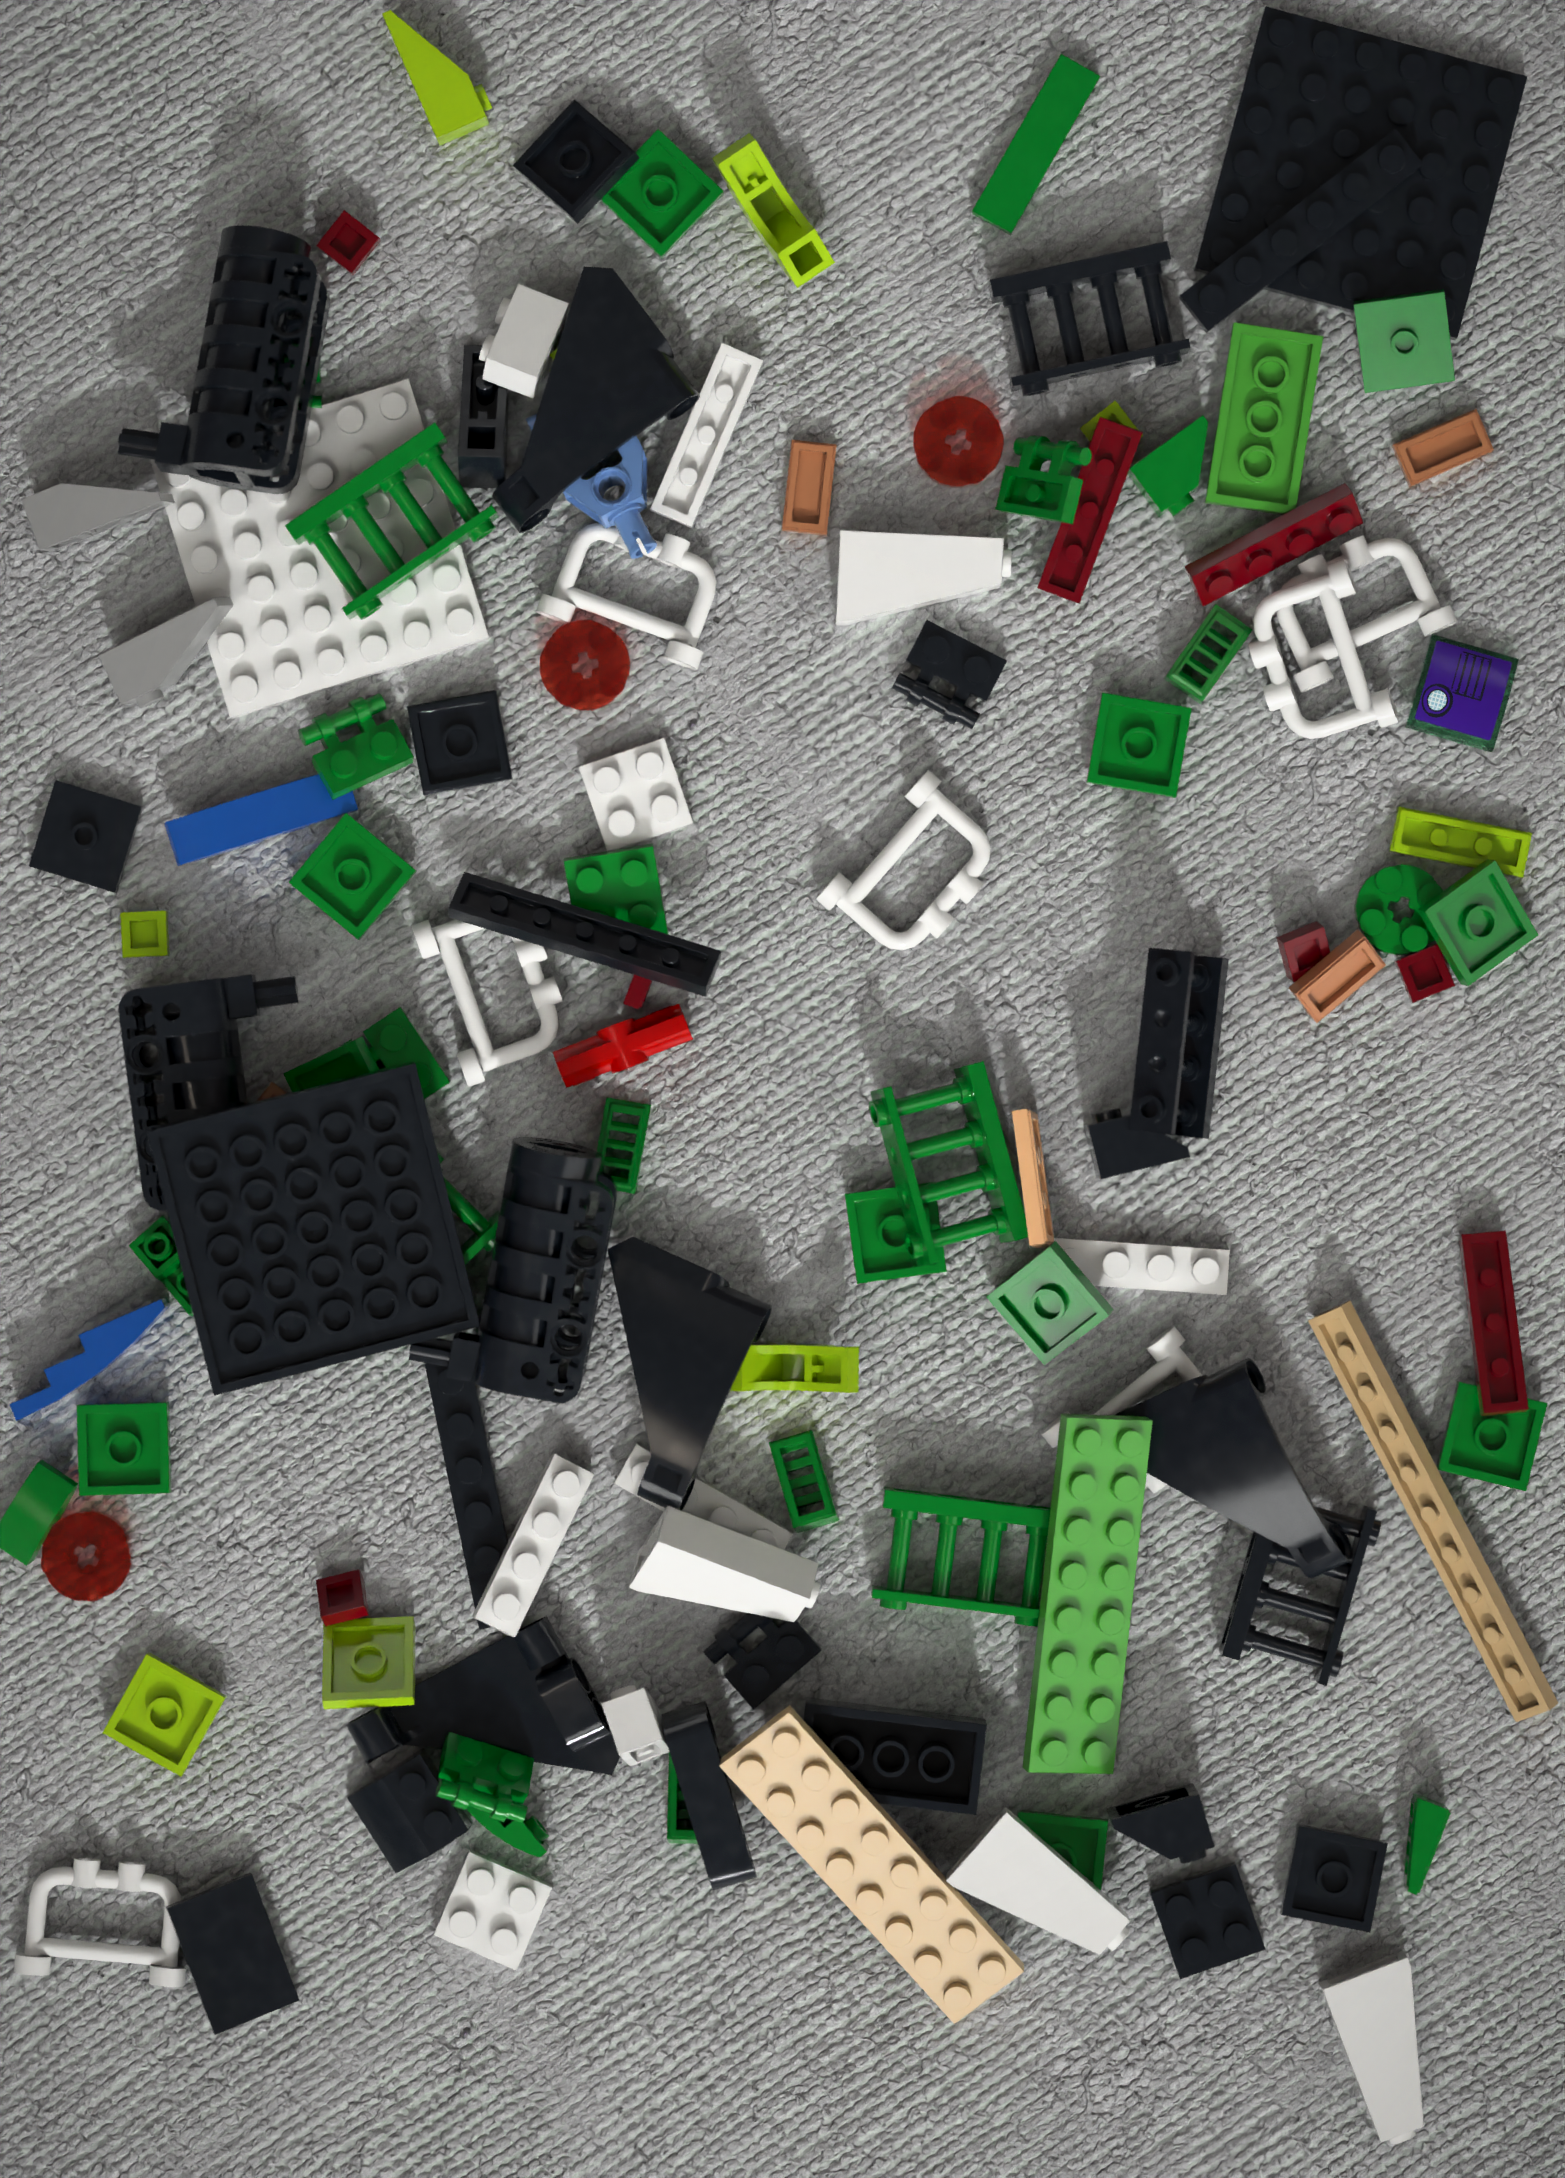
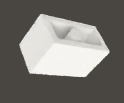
M518 284L512 299L504 297L495 319V323L500 324L496 336L488 334L479 355V360L485 362L483 380L534 398L551 358L549 354L554 351L564 328L569 303Z
M635 1685L620 1688L610 1693L611 1700L601 1703L618 1754L629 1766L669 1752L656 1702L645 1688L637 1690Z

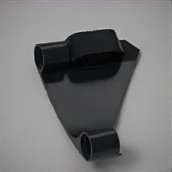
M584 266L545 386L522 465L498 486L492 494L496 503L519 533H524L543 521L550 513L556 499L571 484L663 416L668 420L681 416L694 406L700 398V394L673 360L672 348L664 335L613 268Z
M631 1237L607 1250L651 1458L639 1485L637 1495L664 1508L668 1505L682 1511L694 1487L697 1468L715 1423L752 1343H756L766 1327L772 1306L731 1288L728 1281L708 1269L636 1237Z
M1246 1358L1210 1376L1203 1375L1186 1381L1115 1414V1416L1148 1417L1153 1421L1147 1467L1148 1474L1223 1516L1287 1548L1308 1578L1312 1579L1353 1560L1352 1546L1345 1531L1338 1524L1327 1521L1318 1512L1295 1472L1261 1402L1260 1397L1266 1394V1384L1260 1369L1252 1359Z
M547 1616L519 1629L516 1637L508 1635L415 1685V1705L375 1707L346 1724L367 1765L382 1755L404 1745L442 1749L443 1742L449 1732L534 1758L536 1763L608 1775L614 1773L620 1759L603 1707L578 1662L574 1658L568 1657Z

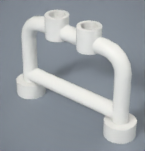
M597 522L586 525L579 530L570 543L552 595L542 594L536 612L549 619L570 624L575 608L578 607L669 640L663 658L677 665L698 670L703 652L697 649L696 646L713 602L717 585L714 570L709 563L698 555L688 552L689 541L672 534L665 533L662 542L655 540L657 547L649 554H647L639 538L636 539L643 555L654 558L668 566L690 571L698 578L699 585L685 626H681L574 587L587 549L594 541H607L628 551L616 526L606 529Z
M1364 535L1356 537L1340 545L1339 549L1342 555L1326 562L1323 554H1320L1300 563L1298 568L1301 574L1291 578L1281 587V589L1329 574L1328 564L1343 559L1347 560L1352 572L1383 556L1389 555L1396 557L1402 564L1418 600L1350 630L1355 648L1414 621H1418L1425 637L1442 631L1458 622L1451 605L1441 608L1417 554L1410 545L1400 539L1387 537L1367 544ZM1293 605L1276 611L1278 622L1301 672L1294 675L1301 693L1333 679L1334 676L1327 661L1339 656L1334 640L1331 639L1310 648L1294 613Z
M1346 559L1328 564L1329 574L1275 591L1264 597L1256 607L1253 617L1257 641L1249 643V650L1256 669L1265 666L1267 668L1271 684L1263 686V691L1271 712L1280 709L1289 729L1298 736L1309 739L1323 738L1378 720L1381 728L1399 723L1397 709L1389 688L1370 694L1339 600L1357 593ZM1319 596L1356 708L1317 721H1310L1305 719L1300 713L1295 690L1288 677L1281 648L1272 629L1271 619L1273 614L1279 609Z
M929 770L922 775L905 795V798L918 809L857 880L852 883L839 872L816 898L829 911L837 905L879 943L890 949L906 950L913 948L922 942L929 933L938 938L954 920V917L948 913L959 899L968 904L983 887L984 884L978 877L984 871L990 859L991 847L988 836L978 824L936 789L942 781ZM939 814L972 844V856L938 897L920 915L912 927L904 932H896L866 908L861 901L933 818Z
M429 920L411 925L423 959L441 954L473 1044V1048L456 1053L468 1087L485 1082L483 1072L532 1056L550 1046L556 1038L559 1027L558 1015L554 1004L563 1002L554 976L546 979L544 977L539 962L548 958L543 946L511 937L540 1017V1030L531 1037L493 1050L455 942L456 938L484 928L459 920H453L431 928Z
M1174 1325L1158 1335L1146 1347L1157 1363L1093 1415H1115L1132 1407L1175 1371L1184 1382L1203 1376L1180 1348L1185 1339ZM1061 1416L1041 1432L1043 1438L1052 1448L1058 1445ZM1147 1473L1145 1488L1148 1487L1153 1494L1167 1485Z
M77 1857L73 1859V1867L50 1868L41 1873L35 1880L29 1895L25 1951L15 1953L14 1973L36 1976L50 1975L51 1957L150 1965L149 1984L164 1987L185 1986L186 1967L178 1965L179 1941L166 1906L181 1901L182 1898L176 1885L166 1877L145 1873L146 1864L141 1862L120 1861L118 1863V1871L100 1869V1859ZM63 1884L82 1888L99 1887L130 1892L146 1891L157 1893L162 1897L165 1906L161 1947L44 1938L49 1891L52 1887Z

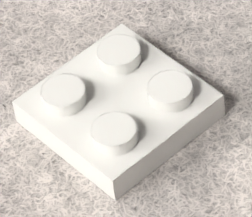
M664 738L579 767L607 851L622 849L693 825Z
M470 1850L434 1936L517 1971L553 1885Z

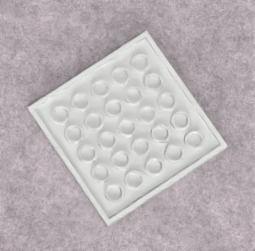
M409 379L322 405V408L311 409L300 477L297 485L285 494H270L222 487L189 477V475L161 472L154 460L150 459L160 493L172 494L175 503L165 506L195 606L197 607L218 597H230L233 603V607L207 641L231 719L490 639L461 544L381 598L383 606L374 614L364 620H361L358 615L350 620L342 610V607L353 600L315 544L309 545L305 541L298 545L285 527L293 519L425 429ZM296 420L294 424V434L298 429V423ZM275 432L279 435H283V432ZM418 463L406 471L404 475L407 479L404 483L441 537L444 538L456 530L446 495L428 468H422ZM284 469L281 473L271 476L273 482H278L280 475H288L289 471ZM382 489L366 499L370 504L367 507L368 511L405 564L428 549L390 493L384 494ZM342 515L329 524L332 529L329 533L368 590L390 575L352 518L347 520Z

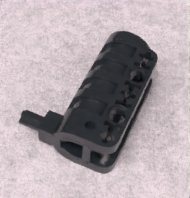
M238 225L222 230L187 426L161 422L159 433L122 428V433L119 434L118 439L119 455L152 459L161 472L189 475V477L222 487L270 494H285L297 485L330 308V295L324 283L320 280V275L314 262L310 260L311 246L306 241L283 231L258 226ZM310 334H312V335H313V343H312V346L309 348V345H310V342H309V340H310ZM291 344H299V346L295 347ZM285 357H287L290 362L284 363ZM280 402V403H282V404H284V405H286V406H277V405H278V403ZM296 420L298 423V429L294 434V424ZM275 432H283V435H279ZM284 469L289 471L288 475H280L278 482H273L271 476L281 473Z
M250 974L134 989L128 991L121 998L118 1013L144 1199L151 1208L158 1211H167L163 1195L161 1196L159 1192L160 1183L146 1129L161 1125L149 1126V1120H159L165 1117L169 1123L248 1104L237 1019L261 1016L260 1008L299 1003L295 976L256 981L255 975ZM143 1002L152 1005V1012L146 1013L145 1019L135 1014V1008L142 1007ZM153 1027L157 1032L156 1036L148 1034L137 1036V1030L147 1031L146 1028ZM153 1043L158 1049L159 1058L156 1064L148 1068L142 1063L141 1051L144 1046ZM162 1074L163 1080H153V1082L148 1083L143 1081V1075L158 1076ZM155 1093L163 1094L164 1103L158 1104L157 1108L155 1106H148V1097L154 1096Z
M517 1137L512 1140L478 1335L456 1332L453 1341L433 1338L411 1344L409 1360L448 1367L447 1378L475 1382V1384L505 1394L554 1403H566L578 1394L586 1371L617 1200V1186L614 1179L609 1174L600 1171L603 1156L600 1152L581 1145L545 1138ZM591 1192L599 1193L600 1203L595 1216L587 1215L591 1204ZM584 1225H593V1226H596L598 1229H595V1228L590 1227V1226H584ZM580 1236L592 1237L598 1246L593 1249L583 1248L578 1244L576 1238ZM574 1254H576L577 1256H580V1257H582V1258H592V1259H590V1260H581V1259L577 1258ZM578 1270H587V1273L585 1272L582 1286L584 1291L580 1303H571V1300L573 1301L576 1287L574 1281ZM568 1313H577V1314H580V1315L584 1318V1320H583L582 1318L578 1317V1316H575V1315H565V1314H568ZM561 1326H576L580 1330L581 1335H566L562 1331ZM558 1342H560V1343H562V1344H564V1345H567V1346H577V1347H575V1348H573V1349H566L565 1347H562ZM562 1358L571 1359L568 1364L567 1379L559 1378V1365ZM555 1389L564 1390V1392H558Z

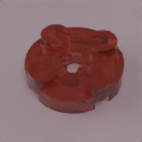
M953 396L944 399V401L937 402L928 408L919 418L913 436V449L920 469L934 482L949 488H965L978 485L984 481L997 467L1004 446L1002 430L992 411L982 402L965 396ZM957 430H962L966 432L965 440L971 442L972 445L969 450L962 449L960 454L956 455L951 453V446L945 443L947 435L955 436Z
M577 620L559 627L547 641L540 656V675L547 691L561 705L577 711H595L608 706L624 692L630 675V657L623 640L609 627L593 620ZM587 653L590 660H598V668L592 670V677L583 678L581 672L573 673L572 665L579 662V654Z
M78 1511L60 1519L50 1529L42 1546L41 1568L50 1584L62 1595L77 1601L99 1600L119 1589L129 1576L133 1565L130 1538L124 1526L109 1514L101 1511ZM89 1544H93L97 1548L94 1555L99 1559L98 1564L94 1566L89 1563L85 1567L78 1564L80 1557L75 1553L77 1547L86 1548Z

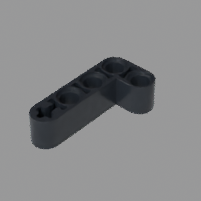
M706 1701L662 1714V1727L713 1891L757 1878L727 1775L719 1766L721 1755Z

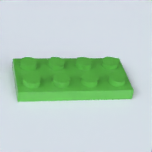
M1233 323L1205 503L1284 515L1297 507L1323 336Z

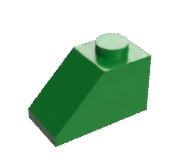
M1204 415L1140 460L1128 471V476L1158 517L1167 511L1174 517L1195 501L1191 493L1199 486L1208 421Z

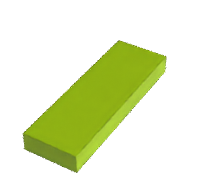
M1397 807L1389 852L1469 868H1476L1485 860L1491 859L1497 862L1504 875L1523 878L1532 833Z

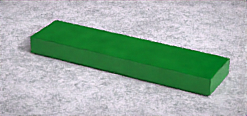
M1062 54L1059 56L973 208V215L1011 236L1098 83L1100 75Z

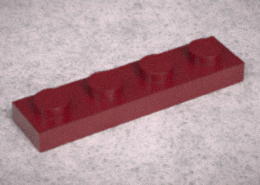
M1100 416L1089 445L1092 459L1088 465H1082L1078 478L1082 479L1083 483L1073 524L1061 522L1039 581L1038 589L1080 604L1141 439L1142 431Z
M1343 483L1186 565L1185 569L1193 590L1202 606L1204 607L1363 524L1354 495L1348 485Z
M1506 1230L1461 1234L1458 1239L1481 1416L1526 1412L1529 1408Z

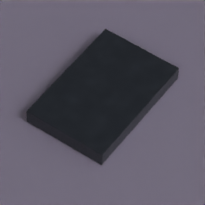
M251 1873L166 1906L214 2035L299 2001Z

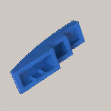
M319 774L170 820L165 822L164 825L177 865L181 866L257 844L275 836L342 816L345 813H353L358 810L353 791L332 800Z
M160 1299L79 1334L78 1336L85 1352L44 1369L51 1387L9 1404L16 1421L66 1397L105 1371L136 1344L170 1307L168 1299Z

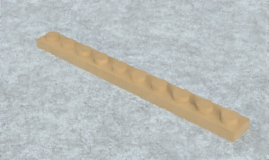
M1347 1301L1311 1318L1308 1322L1515 1722L1551 1710L1558 1704V1701L1351 1301Z

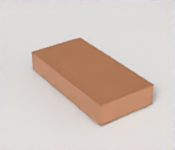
M1477 409L1392 445L1409 488L1494 451Z
M792 440L782 531L827 536L836 444Z
M1357 929L1293 983L1289 989L1308 1015L1318 1023L1386 966V964L1367 938Z

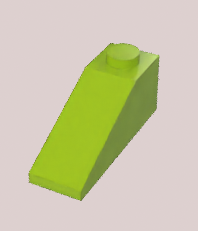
M391 10L382 13L439 146L489 125L485 112L493 108L482 83L473 87L466 72Z

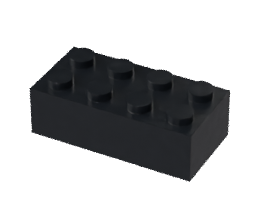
M806 1697L803 1720L879 1804L970 1815L977 1814L987 1723L984 1718Z

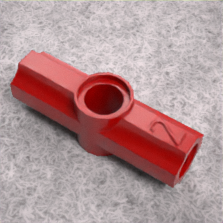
M676 1004L652 1012L650 1015L637 1020L633 1017L603 1028L596 1032L597 1035L553 1052L564 1084L568 1088L592 1080L610 1071L614 1074L650 1060L649 1056L691 1041L693 1038L680 1004Z

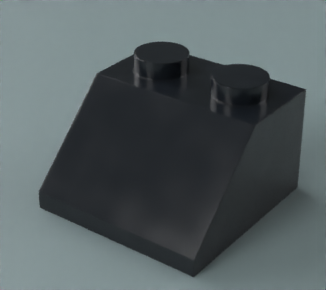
M1120 1108L1092 1114L1093 1123L1084 1125L1096 1178L1098 1179L1190 1157L1187 1147L1165 1134L1129 1130L1130 1115L1122 1116Z
M424 1748L347 1797L395 1873L432 1855L469 1831L472 1825L463 1809L452 1806L450 1800L436 1796L437 1786L441 1778H438V1770Z
M1193 1783L1106 1808L1115 1830L1170 1860L1179 1858L1180 1863L1193 1862L1206 1857V1849L1215 1847L1200 1795Z

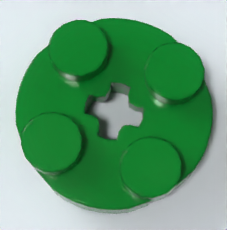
M1400 864L1382 868L1367 878L1357 893L1354 913L1359 929L1369 943L1381 952L1391 955H1404L1421 951L1432 943L1434 938L1417 910L1440 894L1443 889L1430 874L1418 867ZM1401 897L1409 900L1408 908L1412 909L1413 913L1411 918L1403 917L1401 922L1398 923L1392 920L1394 912L1388 909V905L1390 902L1397 903Z

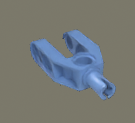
M537 413L526 418V421L531 431L533 429ZM637 436L618 448L622 457V461L618 465L604 468L588 480H583L580 477L563 492L569 503L606 529L616 526L632 559L643 557L636 541L637 538L641 540L647 554L657 547L656 541L652 538L640 515V512L647 508V458ZM622 486L625 488V492L619 499L613 501L604 499V494L610 487Z

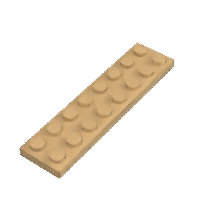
M790 1705L720 1758L719 1766L954 2024L1024 1972V1963L959 1891L946 1881V1877Z

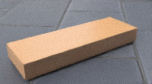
M1029 1109L1012 1111L1029 1246L1045 1248L1054 1242L1038 1114Z

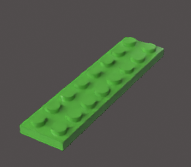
M1061 1413L1022 1766L1028 1773L1113 1774L1153 1422L1148 1417Z

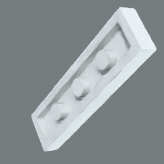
M721 343L700 392V398L695 403L650 510L687 527H693L761 370L763 360Z
M1054 1237V1241L1061 1246L1094 1286L1227 1295L1229 1249Z
M637 1443L614 1483L664 1512L666 1508L637 1495L639 1485L651 1458L650 1450ZM697 1477L690 1497L682 1510L783 1550L793 1535V1532Z
M556 1454L550 1455L472 1615L473 1618L511 1637H516L594 1476L592 1472Z

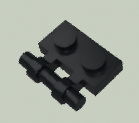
M926 620L906 659V662L922 670L916 680L899 673L892 689L908 696L906 701L917 707L921 703L943 714L942 719L953 725L957 721L973 729L980 713L965 706V703L970 694L985 702L987 701L1007 660ZM933 676L957 687L952 699L928 687Z
M747 1613L728 1630L724 1627L715 1634L716 1640L703 1652L714 1665L727 1654L736 1661V1664L725 1672L724 1676L754 1710L822 1651V1648L797 1620L795 1622L784 1621L778 1626L770 1617ZM758 1627L761 1628L767 1637L747 1653L740 1643Z

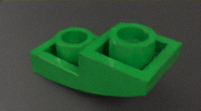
M161 1216L129 1244V1247L153 1276L164 1284L184 1310L193 1317L170 1222L164 1216Z
M40 1460L21 1486L0 1521V1549L26 1566L33 1562L52 1525L61 1519L78 1483L44 1460Z
M469 1806L466 1808L487 1830L509 1845L537 1857H541L547 1852L549 1845L545 1839L549 1837V1834L534 1815L528 1819L525 1817L523 1823L514 1820L501 1822L490 1818V1813Z

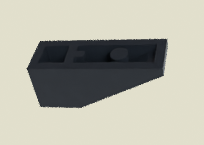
M464 345L458 440L459 481L463 488H497L506 480L509 389L483 380L485 362L479 360L483 345Z

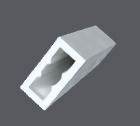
M840 530L836 625H849L1000 588L1002 577H1010L1012 550H1003L1004 538Z
M667 1505L638 1552L629 1588L639 1592L795 1622L804 1607L811 1609L816 1601L820 1589V1583L815 1582L819 1563Z
M1006 1807L1001 1810L945 1874L946 1881L954 1888L1098 1955H1101L1107 1947L1111 1951L1115 1950L1130 1932L1125 1927L1130 1922L1128 1914Z
M1402 1950L1319 1982L1376 2134L1381 2143L1389 2140L1391 2144L1402 2143L1416 2136L1415 2130L1424 2127L1411 1965L1408 1957Z

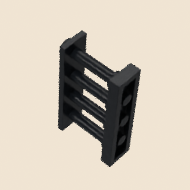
M1165 241L991 279L988 287L992 304L1003 302V307L1009 308L1023 375L1011 377V392L1022 390L1023 396H1033L1049 391L1048 384L1151 361L1155 362L1156 368L1182 362L1181 355L1188 354L1191 348L1189 339L1173 342L1159 275L1163 273L1162 267L1168 266L1171 260L1168 242ZM1135 273L1136 279H1141L1155 346L1129 351L1115 284L1119 283V276ZM1091 283L1092 289H1097L1111 356L1085 361L1070 294L1074 293L1073 286ZM1047 292L1048 299L1053 298L1067 365L1041 371L1026 304L1030 303L1029 296Z
M1149 948L1129 1130L1209 1139L1229 959L1197 956L1192 951Z
M1315 1506L1327 1521L1338 1524L1347 1535L1355 1537L1352 1545L1353 1560L1322 1574L1342 1580L1335 1606L1270 1588L1269 1582L1262 1581L1267 1563L1275 1565L1276 1561L1300 1567L1287 1548L1253 1531L1219 1648L1222 1656L1240 1660L1242 1650L1250 1652L1252 1648L1317 1667L1314 1679L1318 1684L1327 1686L1329 1676L1337 1677L1344 1654L1343 1651L1337 1650L1365 1551L1367 1545L1375 1546L1381 1527V1521L1375 1519L1377 1511L1368 1506L1363 1507L1360 1519ZM1263 1605L1329 1623L1323 1649L1256 1631V1626L1250 1624L1254 1608L1262 1609Z

